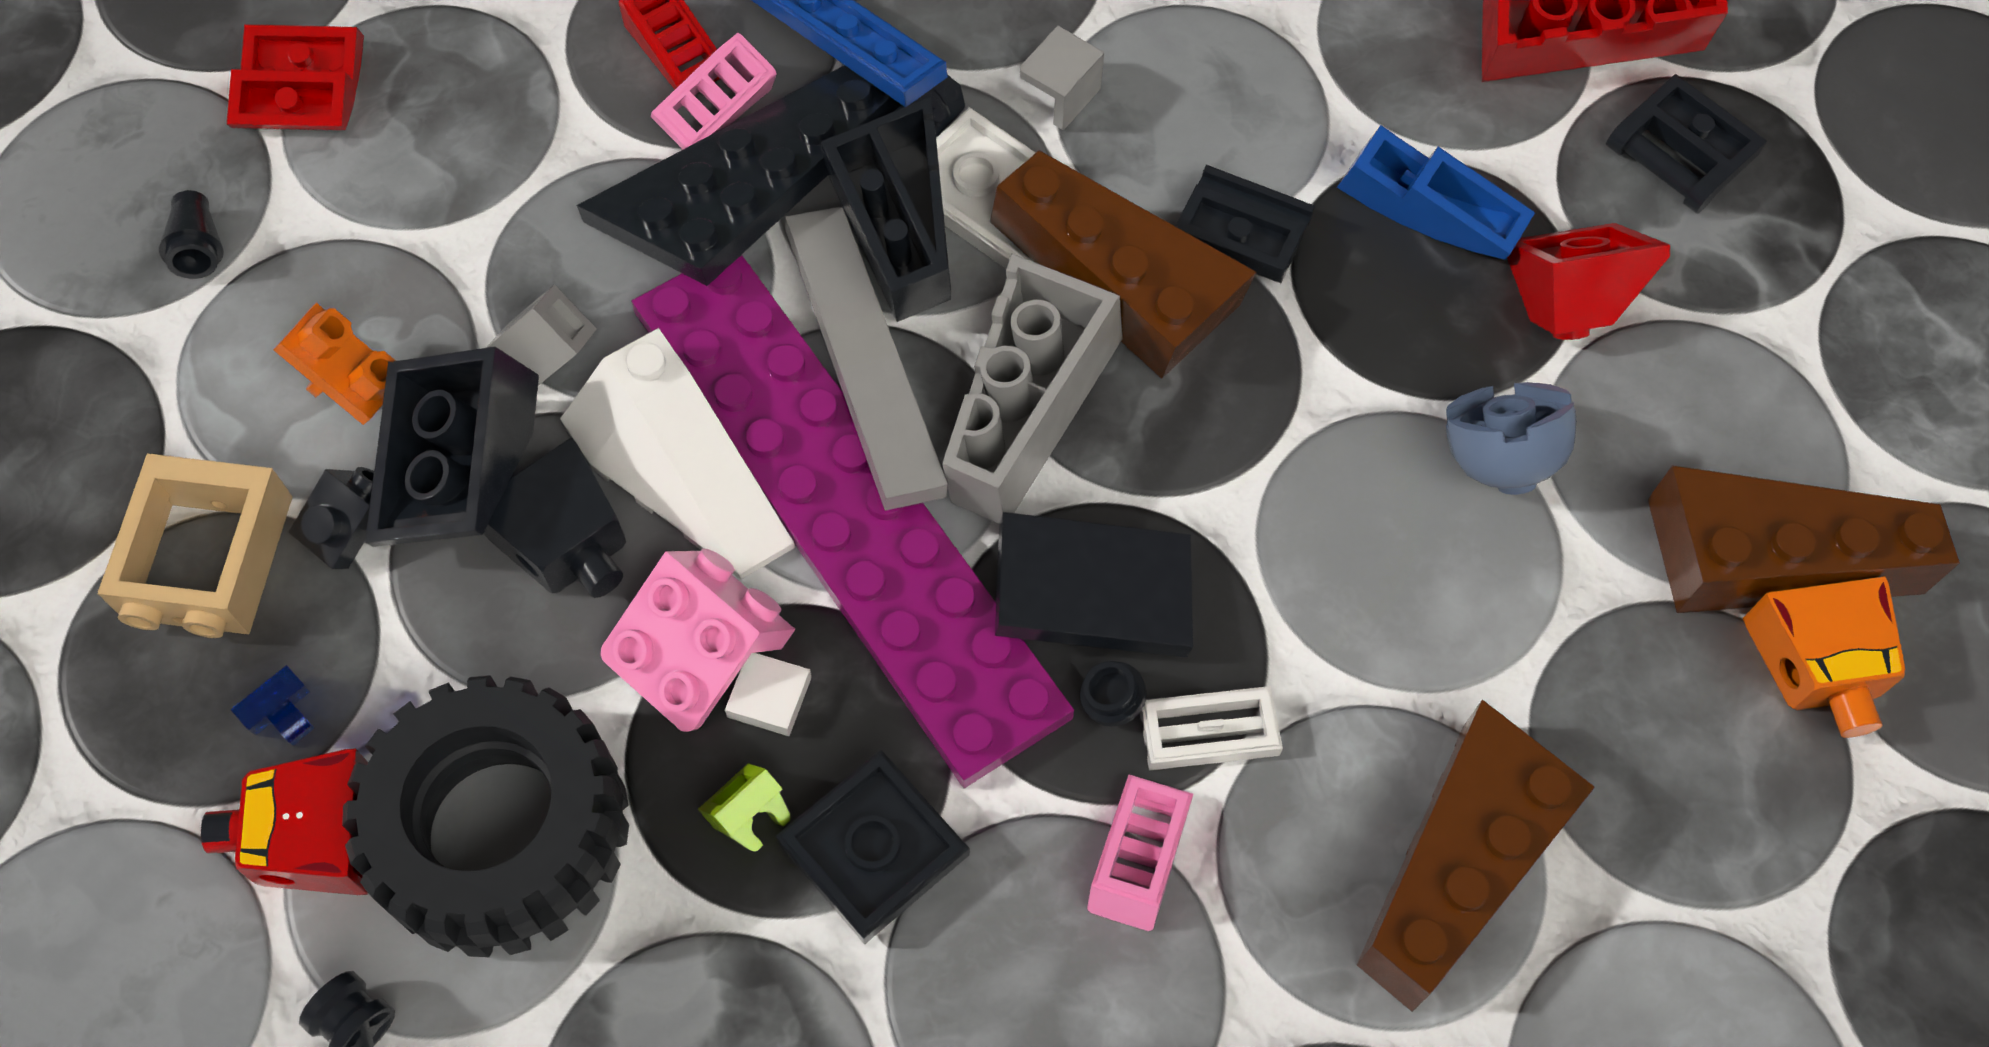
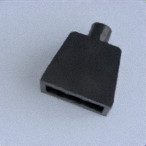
M572 437L511 477L484 531L488 540L550 593L562 591L577 579L594 598L605 596L614 590L622 581L623 572L610 556L623 548L626 539L614 510Z

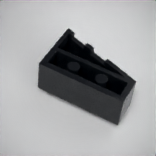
M931 97L821 141L830 181L896 322L951 300V282Z

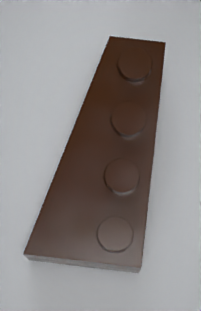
M1673 465L1648 498L1677 613L1751 608L1769 592L1886 576L1891 597L1923 595L1960 564L1941 504Z

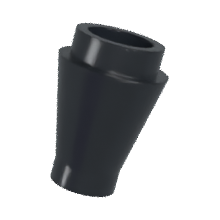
M192 190L181 191L173 196L171 212L159 246V254L168 269L175 275L183 278L198 279L210 275L215 271L217 264L222 260L224 254L209 211V201L202 193Z

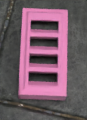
M736 33L651 112V118L682 149H685L729 126L772 89L777 75L776 70L740 33ZM719 77L735 93L732 99L713 81L715 78ZM701 92L719 112L713 115L695 95ZM684 106L703 127L696 132L677 112L679 108Z
M1128 775L1091 885L1087 906L1090 913L1145 931L1153 930L1191 805L1192 793ZM1137 806L1172 817L1170 824L1132 813L1133 807ZM1127 831L1162 842L1163 846L1158 847L1126 837L1125 833ZM1120 857L1154 868L1155 872L1152 874L1117 863V859Z

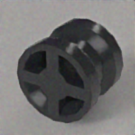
M346 971L324 984L312 996L299 1017V1025L312 1037L323 1036L329 1042V1047H374L390 1028L395 1018V1010L384 999L370 998L366 994L365 981L354 971Z

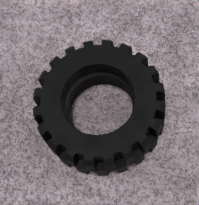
M490 675L469 677L467 689L455 691L448 682L429 690L432 700L418 708H415L412 702L409 701L393 713L399 722L387 734L381 729H377L365 745L372 754V757L367 765L361 763L354 765L347 784L358 797L357 800L347 801L343 805L342 826L353 836V838L348 840L345 847L351 865L363 876L360 883L370 896L410 933L418 934L429 945L446 952L457 946L469 957H489L493 952V946H502L509 955L531 950L530 936L539 932H543L550 941L567 932L569 929L563 919L576 908L583 915L587 916L600 901L593 891L598 881L613 882L621 865L614 851L616 847L627 845L629 823L623 814V810L629 806L626 788L618 774L616 763L592 721L581 709L573 710L567 698L550 687L542 689L538 694L531 680L512 676L505 680L504 687H497ZM504 764L528 766L541 771L545 775L551 786V801L547 817L538 834L516 856L499 865L474 871L448 869L436 860L431 851L433 821L441 803L458 783L477 771Z

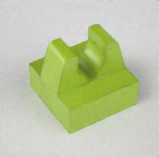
M751 764L744 766L698 808L699 812L715 830L720 831L742 847L751 851H758L763 846L760 839L752 831V817L758 812H767L770 818L781 826H785L790 821V813L780 794V791L783 790L782 787L765 768Z

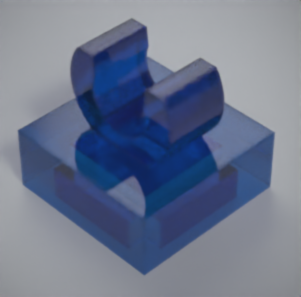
M287 665L231 709L233 714L254 735L259 734L272 723L293 746L315 729L295 707V704L310 693V691Z

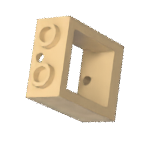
M147 453L97 594L119 614L118 619L122 623L134 628L157 630L160 624L182 626L185 630L195 635L208 638H220L224 632L250 634L293 496L273 468ZM172 506L241 514L216 592L146 584Z

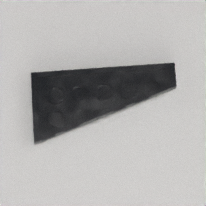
M844 65L576 206L584 223L708 286L828 176L821 141L890 114L902 104Z

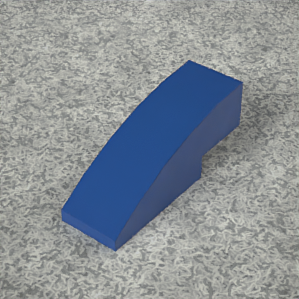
M1382 125L1379 126L1363 147L1337 186L1338 189L1365 206L1405 227L1436 240L1504 260L1511 254L1535 214L1527 206L1439 146L1428 158Z

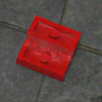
M244 24L241 69H231L227 125L230 128L346 130L354 106L360 76L364 35L357 27Z

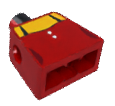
M355 748L249 771L242 779L239 810L212 811L204 814L201 823V842L204 851L208 854L235 852L236 869L253 883L264 887L348 895H368V892L360 883L363 876L351 865L345 845L353 836L342 826L343 805L347 801L357 800L358 797L347 785L355 764L367 765L368 761Z

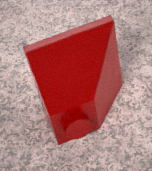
M1611 223L1520 238L1507 259L1530 321L1551 332L1556 339L1575 340L1588 337L1590 329L1612 326L1668 260L1670 257V244L1620 224Z

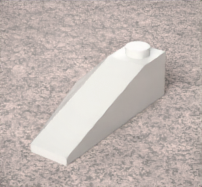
M659 328L602 359L560 418L564 428L578 444L593 471L607 481L610 479L634 496L636 503L651 514L654 511L680 530L684 538L700 550L704 548L710 549L723 556L733 565L735 569L733 574L740 580L795 548L794 541L692 375Z

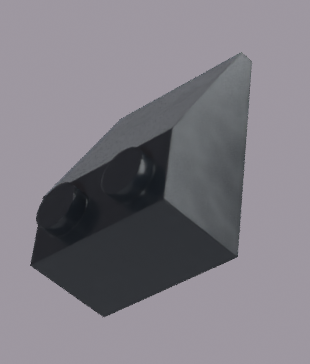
M495 346L388 362L365 543L372 547L483 535L533 435L539 375Z

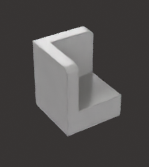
M1057 26L1020 66L1021 79L1055 98L1053 125L1065 130L1101 89L1104 52L1064 28Z
M554 284L509 322L486 348L495 346L539 375V386L572 359L597 328Z

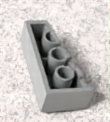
M1012 253L1006 268L1007 279L1002 294L997 296L991 314L992 325L985 346L980 347L974 365L975 376L969 394L964 396L942 463L951 503L998 524L1003 512L1015 513L1123 339L1119 295Z

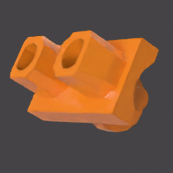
M316 302L273 350L311 381L306 390L315 398L324 392L364 425L383 405L388 362L396 360L385 351L370 349L353 334L352 323L335 308L325 310Z

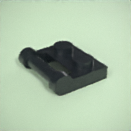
M1674 74L1615 128L1609 136L1606 146L1618 155L1626 152L1685 197L1683 204L1698 214L1713 200L1718 192L1760 154L1767 140L1677 74ZM1646 129L1705 172L1706 175L1702 179L1644 137L1642 133Z

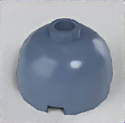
M1522 382L1514 383V395L1494 397L1493 386L1458 397L1446 409L1447 439L1453 457L1467 476L1489 487H1496L1502 493L1517 495L1534 490L1538 483L1548 480L1567 464L1574 448L1577 422L1576 409L1574 408L1571 394L1566 389L1551 384Z

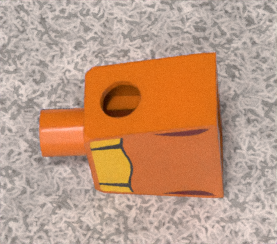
M1886 576L1769 592L1743 617L1750 636L1788 706L1795 710L1830 706L1840 735L1843 738L1866 735L1883 726L1873 699L1885 694L1902 680L1905 674L1899 633Z

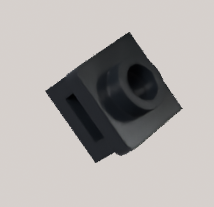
M357 467L355 471L325 469L289 530L293 537L331 569H349L365 542L374 471L364 467Z

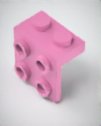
M705 548L701 551H665L601 647L602 660L683 732L694 731L702 726L751 653L781 650L795 631V628L779 615L781 607L774 599L760 590L748 589L732 575L735 569L727 559Z

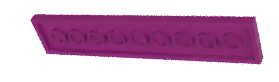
M743 255L737 258L708 286L681 273L631 300L634 312L647 332L650 333L659 328L686 366L794 541L795 546L963 789L1073 719V707L1024 640L995 636L996 602L924 503L885 511L843 392Z

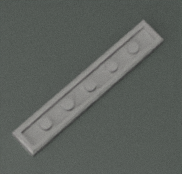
M843 207L786 216V234L885 511L946 498L948 488L946 478Z

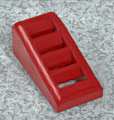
M619 0L624 27L674 90L717 50L684 0ZM673 22L675 23L657 34L654 33ZM686 40L689 41L688 43L682 45L681 47H679V48H677V49H675V50H673V51H671V52H669V53L667 52V51L670 50L671 48H673V47H675V46H677V45H679V44L685 42ZM700 55L704 59L682 72L678 68ZM717 77V78H715L713 81L716 82V81H718L720 78Z

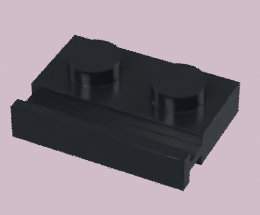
M1206 165L1199 183L1196 184L1175 227L1256 271L1257 275L1281 284L1300 245L1307 225H1309L1312 219L1315 205Z

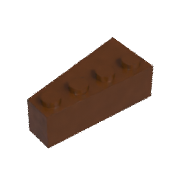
M1040 150L997 186L990 223L1035 263L1119 295L1123 337L1121 342L1161 379L1241 305L1256 274V271Z
M1483 699L1460 732L1454 746V751L1439 779L1420 827L1413 837L1399 874L1389 891L1357 963L1360 969L1411 1012L1434 991L1595 788L1590 782Z

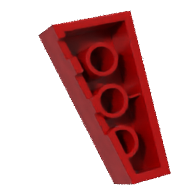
M1483 0L1482 82L1704 51L1728 14L1727 0Z

